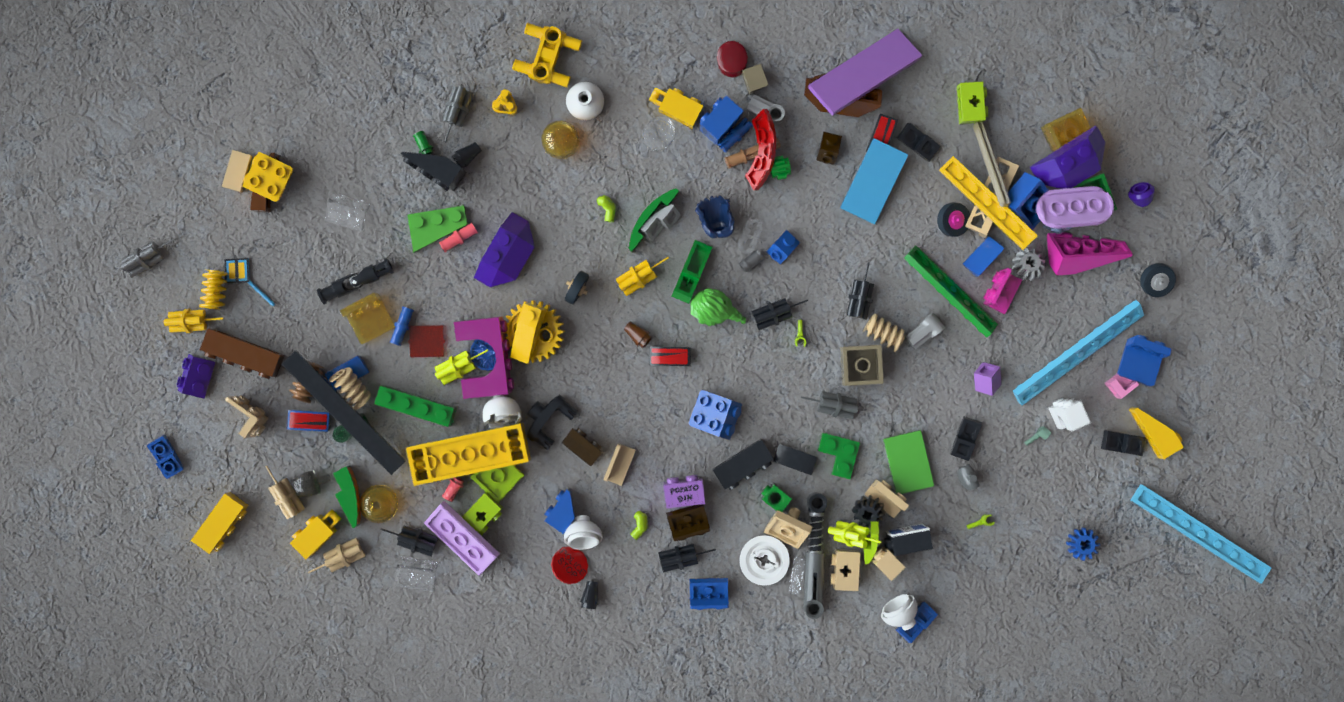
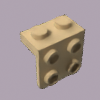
M242 395L239 397L227 396L225 400L249 417L238 434L244 438L261 435L265 429L264 424L269 419L264 415L266 412L257 406L255 408L249 404L250 401Z

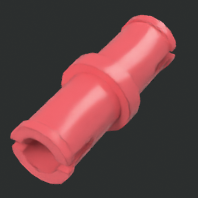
M471 222L459 231H453L454 234L442 240L439 244L446 253L456 245H462L463 241L478 232Z

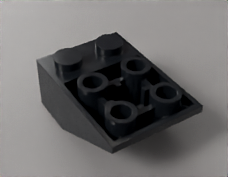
M401 152V155L405 157L403 161L415 170L419 167V172L431 181L435 178V183L446 191L449 188L455 191L467 173L462 167L444 156Z

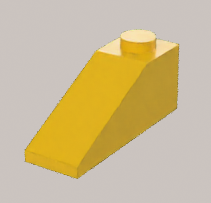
M523 303L517 321L510 358L529 364L547 310L546 308L531 303Z
M1131 407L1129 409L1158 458L1166 459L1184 448L1181 443L1183 440L1177 432H1174L1139 408Z

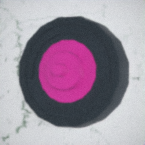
M951 202L944 205L937 216L938 228L943 234L950 237L963 235L968 230L965 225L970 217L969 210L961 203Z

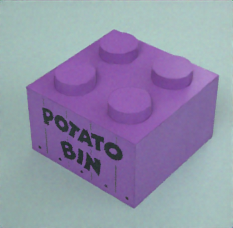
M697 475L686 476V480H679L678 477L667 478V482H663L666 509L705 504L702 478H698Z

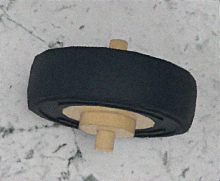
M580 271L575 279H572L571 282H566L569 286L565 301L573 305L582 294L587 295L588 292L585 290V285L589 279L587 273Z

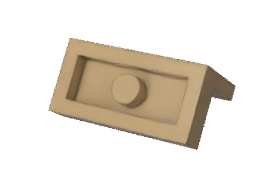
M618 443L603 480H608L622 486L636 450Z

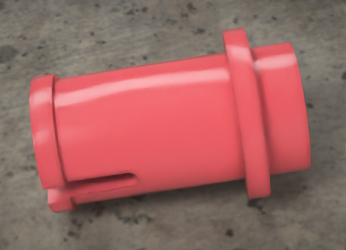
M458 477L450 478V484L444 494H442V497L448 501L453 502L459 489L463 488L464 481Z

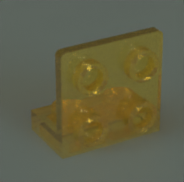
M375 292L340 310L342 316L347 318L360 344H365L395 328L379 294Z

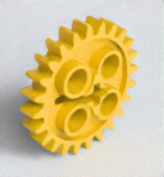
M531 301V304L536 305V301ZM540 301L537 306L543 307V302ZM521 304L517 305L518 311L515 309L510 310L513 316L506 315L509 322H507L508 328L505 333L508 335L506 339L509 340L510 347L513 346L517 321L522 309ZM549 304L543 307L547 310L542 325L546 322L548 325L539 331L531 356L532 363H535L537 358L539 362H542L544 357L550 359V353H557L554 348H561L558 341L564 340V338L560 337V334L565 333L564 330L560 329V326L564 325V323H558L557 321L561 318V315L554 316L556 309L549 311ZM544 330L549 331V340L543 338Z

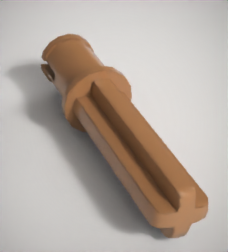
M776 138V149H779L781 147L780 141ZM759 144L746 150L740 149V152L724 157L727 167L730 169L741 163L747 164V161L754 159L758 155Z

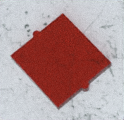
M444 325L410 326V340H408L410 344V357H444V343L446 342L444 339Z

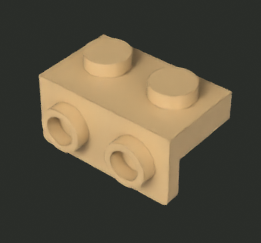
M875 480L865 492V496L869 497V495H872L874 500L879 497V503H884V510L893 518L901 510L905 511L909 505L905 502L907 499L899 492L894 494L890 490L892 486L886 481L882 480L880 482Z

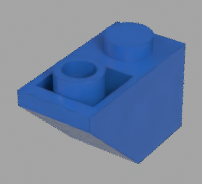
M569 488L566 491L561 490L556 497L558 502L555 507L550 506L544 514L547 516L545 522L562 534L565 533L576 517L572 493Z

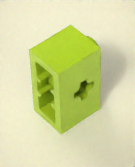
M983 81L960 83L957 86L959 124L984 122L986 117H988V107L985 106L984 100L987 97V89L983 86ZM972 99L973 102L977 103L974 107L972 103H969Z
M485 492L462 518L482 536L489 528L487 524L491 520L495 522L502 515L500 510L503 507ZM484 511L486 513V515L484 516L486 519L482 518L480 520L478 518L480 515L478 512L482 513Z

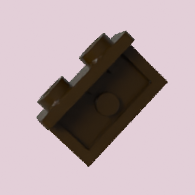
M572 428L562 441V444L589 466H592L603 453L600 450L602 446L594 440L590 442L585 438L587 434L580 428L577 430Z
M703 504L692 505L666 513L673 541H683L689 537L704 535L711 531Z

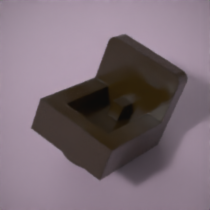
M823 132L816 160L834 165L839 154L842 136Z

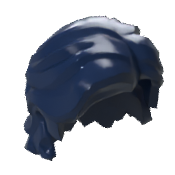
M721 195L715 196V198L711 196L710 201L708 198H705L704 201L701 200L697 204L695 212L699 215L703 230L710 238H726L733 233L735 219L730 211V199H724Z

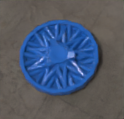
M476 339L471 345V358L487 349L488 352L472 359V362L482 370H493L496 364L494 349L489 343Z

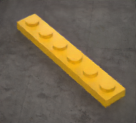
M954 156L939 170L1022 250L1038 236L1008 207H1000L997 197Z

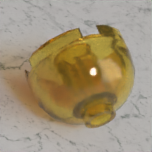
M562 120L553 121L548 124L543 130L541 137L542 146L546 153L556 159H567L572 156L580 143L576 128L569 122Z

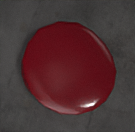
M727 41L718 49V67L727 77L735 78L740 76L747 66V51L739 42Z

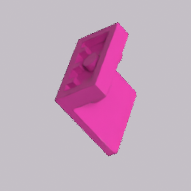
M1010 268L995 273L992 279L994 284L991 289H987L983 297L985 299L984 305L1002 314H1006L1022 282L1021 279L1010 274L1012 271Z

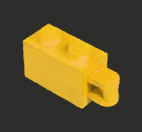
M654 88L649 98L650 102L660 106V113L693 129L703 109L700 100L694 97L689 99L684 96V92L676 88L673 90L669 88L667 93ZM660 95L664 97L662 102L658 101Z
M333 509L325 516L321 514L315 517L313 515L306 522L308 526L303 531L299 529L292 536L293 540L290 544L307 560L338 531L334 526L342 518ZM329 517L334 521L332 524L327 520Z

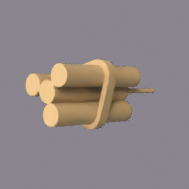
M265 466L276 483L268 489L275 499L274 503L280 507L286 519L292 518L303 511L305 507L297 496L298 492L292 488L288 479L285 478L277 483L268 466Z
M354 538L342 545L338 544L336 548L324 553L325 564L308 573L325 565L331 572H334L345 566L349 567L351 563L365 557L358 539Z

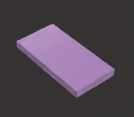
M445 501L424 522L432 532L478 575L500 555Z

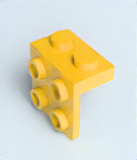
M258 152L252 161L250 171L244 178L242 187L274 202H278L293 173V168Z

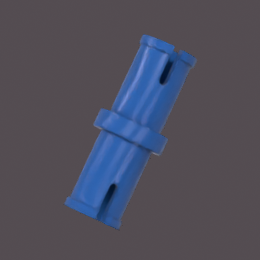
M744 118L734 129L731 128L729 134L718 143L720 149L727 153L737 141L740 142L742 140V136L753 127V124L747 118Z
M402 307L399 319L394 324L396 327L390 343L398 346L402 345L405 333L409 331L410 327L408 325L414 310Z

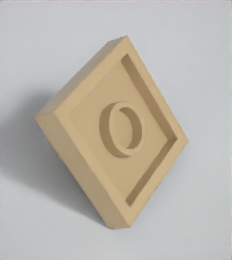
M791 507L788 514L777 510L763 533L798 549L810 534L812 526L799 521L800 510Z

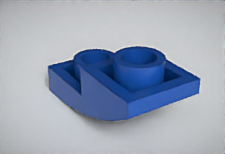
M165 434L147 444L148 449L157 460L156 465L166 479L184 469Z

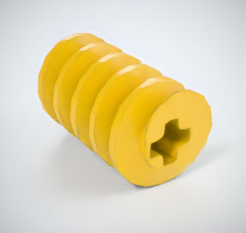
M207 270L209 272L202 275L208 279L202 281V285L207 286V288L201 289V292L205 293L206 296L200 297V300L205 303L200 304L199 307L221 310L219 307L225 306V303L221 302L220 299L226 298L225 295L220 293L226 291V288L221 286V284L227 283V280L223 279L222 276H226L228 273Z

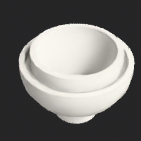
M580 82L569 90L566 97V105L569 112L575 118L591 120L597 117L603 110L604 96L600 88L595 84ZM584 95L587 96L588 101L582 102L581 97Z
M586 515L575 517L574 523L567 528L564 534L565 544L578 550L593 548L603 539L601 529L591 522L590 517Z
M907 594L893 598L883 607L881 618L886 624L902 627L903 630L912 628L916 624L914 619L917 613L916 599L914 596Z

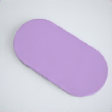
M1096 186L1055 189L1047 191L1038 200L1036 211L1039 219L1051 228L1100 225L1110 218L1114 211V202L1108 192L1105 193L1102 191V188Z

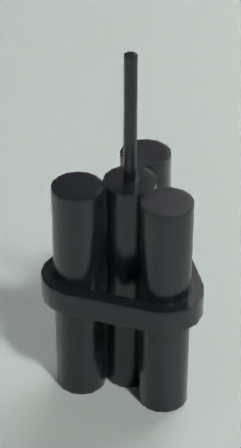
M870 262L867 264L864 281L854 280L852 292L848 297L850 301L847 316L867 320L870 303H873L871 298L874 284L866 281Z
M784 298L773 303L768 302L766 306L751 311L758 330L774 324L777 326L780 322L792 318L791 308L807 302L808 299L789 306Z
M405 525L399 534L383 528L380 529L397 535L398 546L410 549L413 553L416 551L432 557L438 541L437 536L425 533L422 529L416 530Z
M694 544L682 547L675 546L674 549L658 552L662 571L684 570V567L697 565L696 555L716 551V549L696 553Z

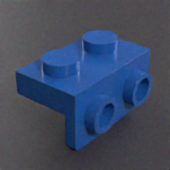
M728 578L689 579L690 609L729 608Z

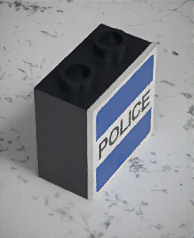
M924 524L885 531L887 537L884 538L885 548L894 556L933 549L930 528Z

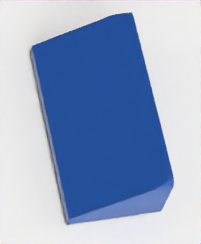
M988 236L967 258L963 265L975 277H978L1005 248Z
M356 356L325 373V376L329 381L336 372L348 367L352 369V373L357 375V379L370 372L362 357ZM337 381L330 382V384L334 387Z

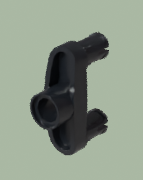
M560 394L553 398L546 406L536 401L527 413V415L534 419V422L526 437L531 441H536L547 451L550 446L546 442L552 446L555 441L544 434L541 428L554 411H560L569 420H572L574 416L568 411L574 415L578 412Z

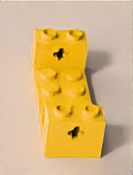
M524 423L406 448L414 486L516 465L531 460Z

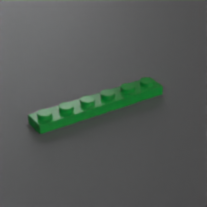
M915 245L904 259L925 280L933 285L952 306L960 311L979 332L986 337L990 336L998 324Z

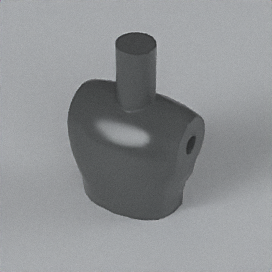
M966 464L957 470L958 479L965 489L970 491L980 486L970 464Z

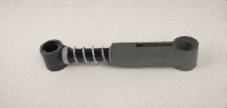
M818 492L811 493L807 497L808 512L811 517L809 524L812 526L810 538H808L810 540V546H808L810 550L806 551L803 610L811 619H818L824 611L825 553L821 549L823 544L821 538L823 537L822 529L824 528L822 526L824 521L822 517L828 503L826 497ZM821 498L822 504L819 507H813V499ZM813 580H815V597H813ZM811 604L818 605V610L816 612L812 613L808 611V608Z

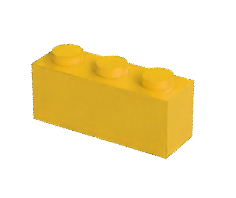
M231 492L225 493L191 541L208 554L215 551L219 552L225 544L223 542L225 537L230 536L236 529L234 526L238 520L241 521L247 514L246 508L249 505Z

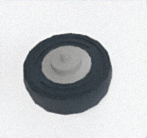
M1162 263L1148 266L1140 278V284L1144 292L1151 297L1158 298L1170 293L1176 283V275L1172 268Z

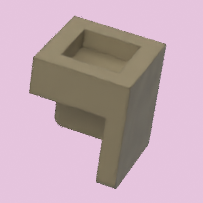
M761 64L742 71L749 95L753 94L756 90L768 86Z

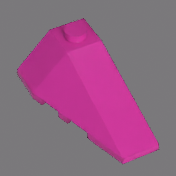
M1067 232L1047 234L1049 264L1056 275L1077 274L1132 257L1133 254L1125 241L1101 238L1098 241L1092 240L1086 235H1083L1082 238L1072 237V233Z

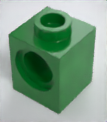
M774 484L771 486L767 485L761 492L763 495L761 499L776 511L783 512L792 500L791 497ZM777 492L780 494V500L773 503L770 501V495Z

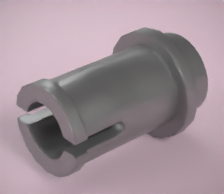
M756 249L746 259H741L739 265L746 273L748 271L751 272L752 268L763 260L764 257Z

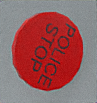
M569 546L562 547L552 557V571L556 578L563 583L576 584L583 580L588 572L587 558L578 549H573Z

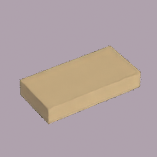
M232 150L222 187L242 193L243 181L248 173L252 155Z

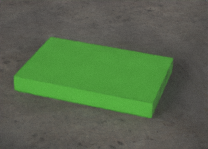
M921 430L883 439L896 494L898 492L903 494L934 486Z

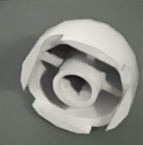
M505 395L493 396V399L489 400L483 408L484 426L488 424L489 428H501L509 426V422L515 421V424L522 420L518 403L510 397H505Z

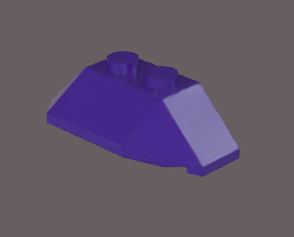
M1094 126L1030 166V169L1034 176L1040 179L1044 185L1059 189L1073 188L1101 170L1106 142L1098 127Z
M511 212L500 226L482 257L474 276L476 280L491 288L515 281L535 248L529 221Z

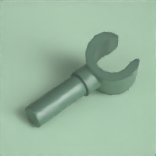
M1042 426L1034 436L1024 443L1028 446L1039 437L1046 440L1051 432Z

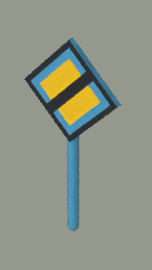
M249 258L224 259L225 272L228 273L225 276L227 283H248L270 305L275 306V303L250 280Z

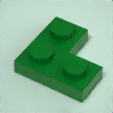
M822 432L817 451L836 456L831 475L850 479L860 442Z

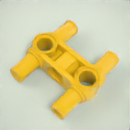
M527 23L524 34L539 38L541 42L534 63L530 64L515 59L512 70L527 74L530 79L536 80L541 84L554 83L568 88L571 77L555 72L554 68L561 48L564 46L580 51L582 40L567 36V33L559 30L557 27L544 26L543 28ZM552 33L559 35L555 41H550L548 37ZM540 69L547 71L546 75L542 78L537 76V72Z

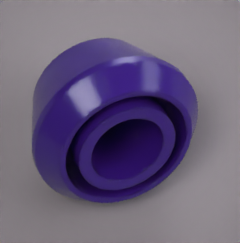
M1146 182L1137 183L1130 188L1128 197L1136 206L1146 207L1153 201L1155 188Z

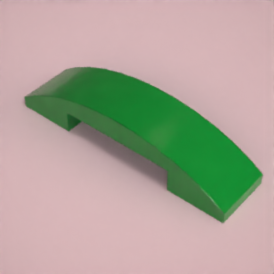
M675 188L662 194L643 211L630 237V252H633L644 238L639 233L640 228L661 203L664 206L671 204L679 193L678 189Z

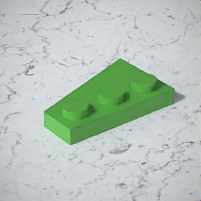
M465 206L407 215L414 253L452 234L453 231H458L468 225Z

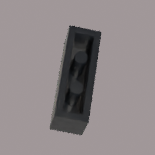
M759 439L712 470L725 490L727 488L732 490L739 485L738 481L743 478L748 480L756 475L754 471L761 468L764 470L772 465L771 461L774 458L762 439Z

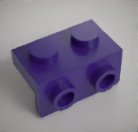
M188 354V357L184 359L182 364L183 374L177 380L178 391L182 394L205 399L215 361Z

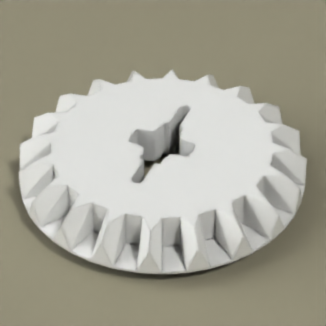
M763 535L750 539L744 545L740 554V567L743 574L748 580L758 585H771L778 582L784 577L789 568L790 558L785 545L772 536ZM764 555H767V559L773 563L769 562L765 563V565H761L762 562L755 557L760 558L764 557Z

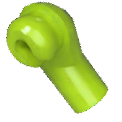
M606 195L599 196L597 204L606 210L605 221L614 222L616 205L610 197Z
M637 511L634 514L637 527L630 535L635 540H638L648 529V517L642 511Z

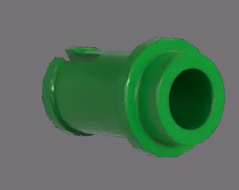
M419 131L415 133L413 138L420 149L419 154H432L433 146L429 144L425 132Z

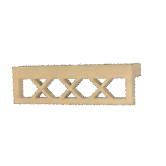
M997 157L998 165L1001 163L1010 167L1007 174L1002 175V178H1005L1004 183L1008 192L1019 165ZM988 176L985 186L989 189L988 186L992 183L990 176ZM975 205L965 227L978 232L979 236L986 238L993 222L988 217L985 218L981 210L976 214L978 207ZM982 215L984 220L982 228L971 225L974 217Z

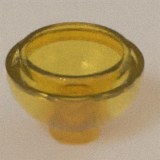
M385 485L369 487L360 498L361 513L371 522H387L393 518L398 509V498L395 492ZM375 501L380 503V507L378 509L374 508L373 503Z

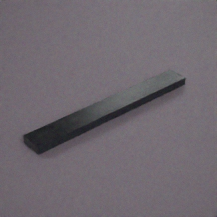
M297 350L282 363L297 381L390 475L406 462Z

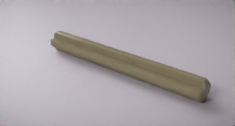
M976 122L973 125V129L1000 207H1007L1011 204L985 125L983 122Z

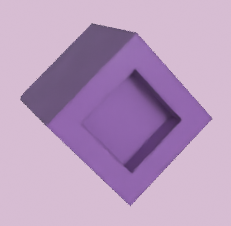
M983 362L974 372L975 390L993 396L1001 386L1000 367Z

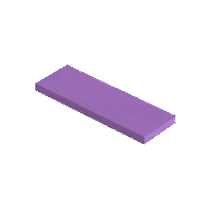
M896 29L809 84L808 89L833 116L922 58V54L899 29Z

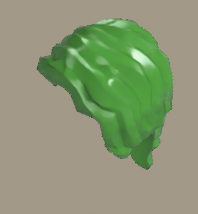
M705 289L691 298V315L697 318L700 324L712 326L723 323L727 319L741 322L742 324L746 323V317L742 316L737 308L732 307L731 299L719 290Z

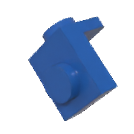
M786 230L767 250V253L772 259L781 264L800 242Z

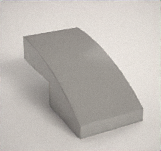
M668 205L649 218L640 230L647 239L653 241L663 227L670 230L681 215L674 205Z

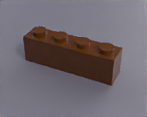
M207 328L200 350L205 352L204 355L213 359L220 357L223 359V363L234 366V363L241 365L240 369L248 372L255 370L259 372V376L267 379L277 377L285 356L211 328Z

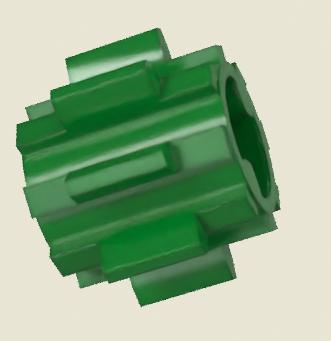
M783 155L777 156L774 159L771 176L772 178L777 177V180L786 179L787 175H791L788 157L783 158Z

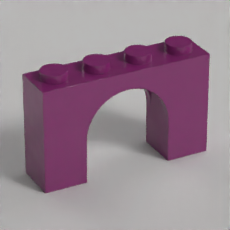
M503 316L454 322L456 341L483 340L492 346L496 354L495 367L487 376L461 379L463 399L512 393V389H514V379L510 375L512 361L508 359L510 344L509 340L506 339L507 322Z

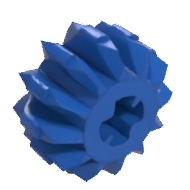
M1082 527L1080 531L1074 529L1075 536L1068 535L1072 540L1067 541L1066 545L1071 546L1068 552L1073 553L1074 558L1080 557V560L1085 561L1086 556L1089 559L1093 558L1092 552L1098 553L1095 547L1101 545L1095 542L1099 537L1093 535V530L1089 529L1087 531L1086 528ZM1081 541H1084V543H1086L1085 547L1080 545Z

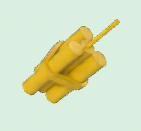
M503 89L498 98L493 101L492 108L499 114L503 113L514 116L517 114L514 98L510 91Z
M669 257L652 267L647 260H644L635 267L631 266L629 271L616 278L618 286L626 296L639 288L643 289L647 283L657 278L653 268L669 259Z
M184 309V311L168 312V318L164 319L163 322L164 326H169L170 333H192L193 331L207 330L205 321L222 320L223 318L205 319V309Z

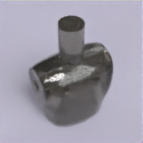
M312 470L294 478L293 486L297 497H310L320 494V485L330 482L331 477L329 474L318 477L316 472Z

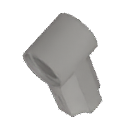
M753 95L747 111L756 115L762 109H768L770 115L773 111H779L781 117L778 119L772 118L774 125H779L784 121L785 110L781 105H775L757 95Z
M931 313L905 338L914 349H917L929 338H933L943 331L945 327L937 316Z

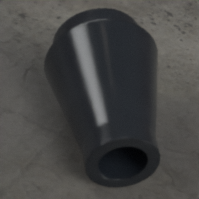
M474 142L455 151L452 157L457 165L467 167L482 150Z
M587 581L580 600L582 608L596 610L597 605H599L598 582Z

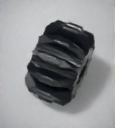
M864 495L860 500L857 499L852 509V512L855 513L854 520H859V525L866 524L867 528L871 522L879 521V523H882L883 516L886 513L884 503H879V497L875 500L872 499V495H869L868 499Z

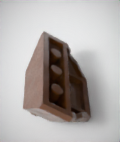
M827 73L813 78H806L804 96L820 112L829 113L808 89L809 84ZM875 88L836 114L860 117L880 108L882 90Z

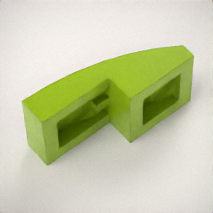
M879 521L871 522V537L867 538L879 541ZM866 540L867 547L864 549L865 564H869L876 553L878 542Z

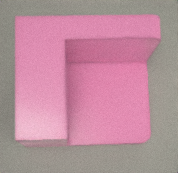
M1116 374L1105 382V385L1116 398L1122 399L1139 386V383Z

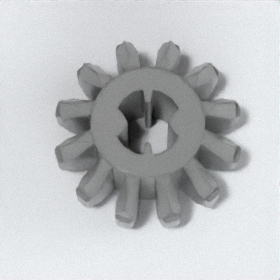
M1025 248L1022 252H1017L1016 257L1012 259V263L1015 264L1012 266V270H1017L1015 276L1022 275V281L1027 278L1029 281L1039 278L1041 272L1045 270L1043 266L1045 260L1040 259L1042 253L1035 254V249L1029 251L1028 248Z

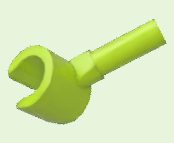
M798 320V333L794 343L797 346V341L803 339V346L805 347L807 342L803 337V320Z
M984 514L981 520L966 526L967 529H971L979 525L992 526L995 522L987 523V517L992 515Z

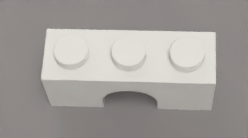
M1061 398L1052 402L1053 406L1048 407L1057 429L1067 428V430L1074 431L1090 423L1081 401Z

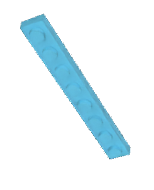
M1135 300L1131 304L1126 305L1124 309L1110 317L1104 324L1095 328L1093 332L1079 340L1070 349L1064 351L1054 361L1049 362L1047 366L1033 374L1031 378L1018 385L1013 390L1017 401L1024 405L1143 317L1144 312L1141 304Z
M1140 484L1130 501L1256 582L1262 584L1270 572V566L1144 485Z

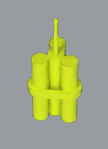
M488 349L470 358L467 350L456 356H450L449 360L435 366L436 378L440 379L443 385L457 378H463L465 374L476 369L472 359L488 352Z
M838 520L836 527L830 526L828 528V533L834 535V541L845 543L849 547L856 546L865 549L867 547L866 540L882 543V541L867 538L866 535H869L870 529L859 526L855 522L847 523Z

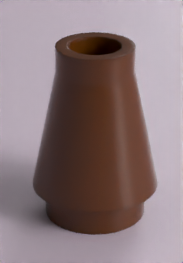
M631 321L624 328V331L627 332L637 347L645 348L652 339L649 331L635 325Z

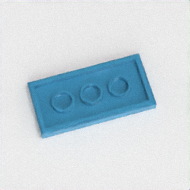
M873 138L840 208L875 224L908 154Z

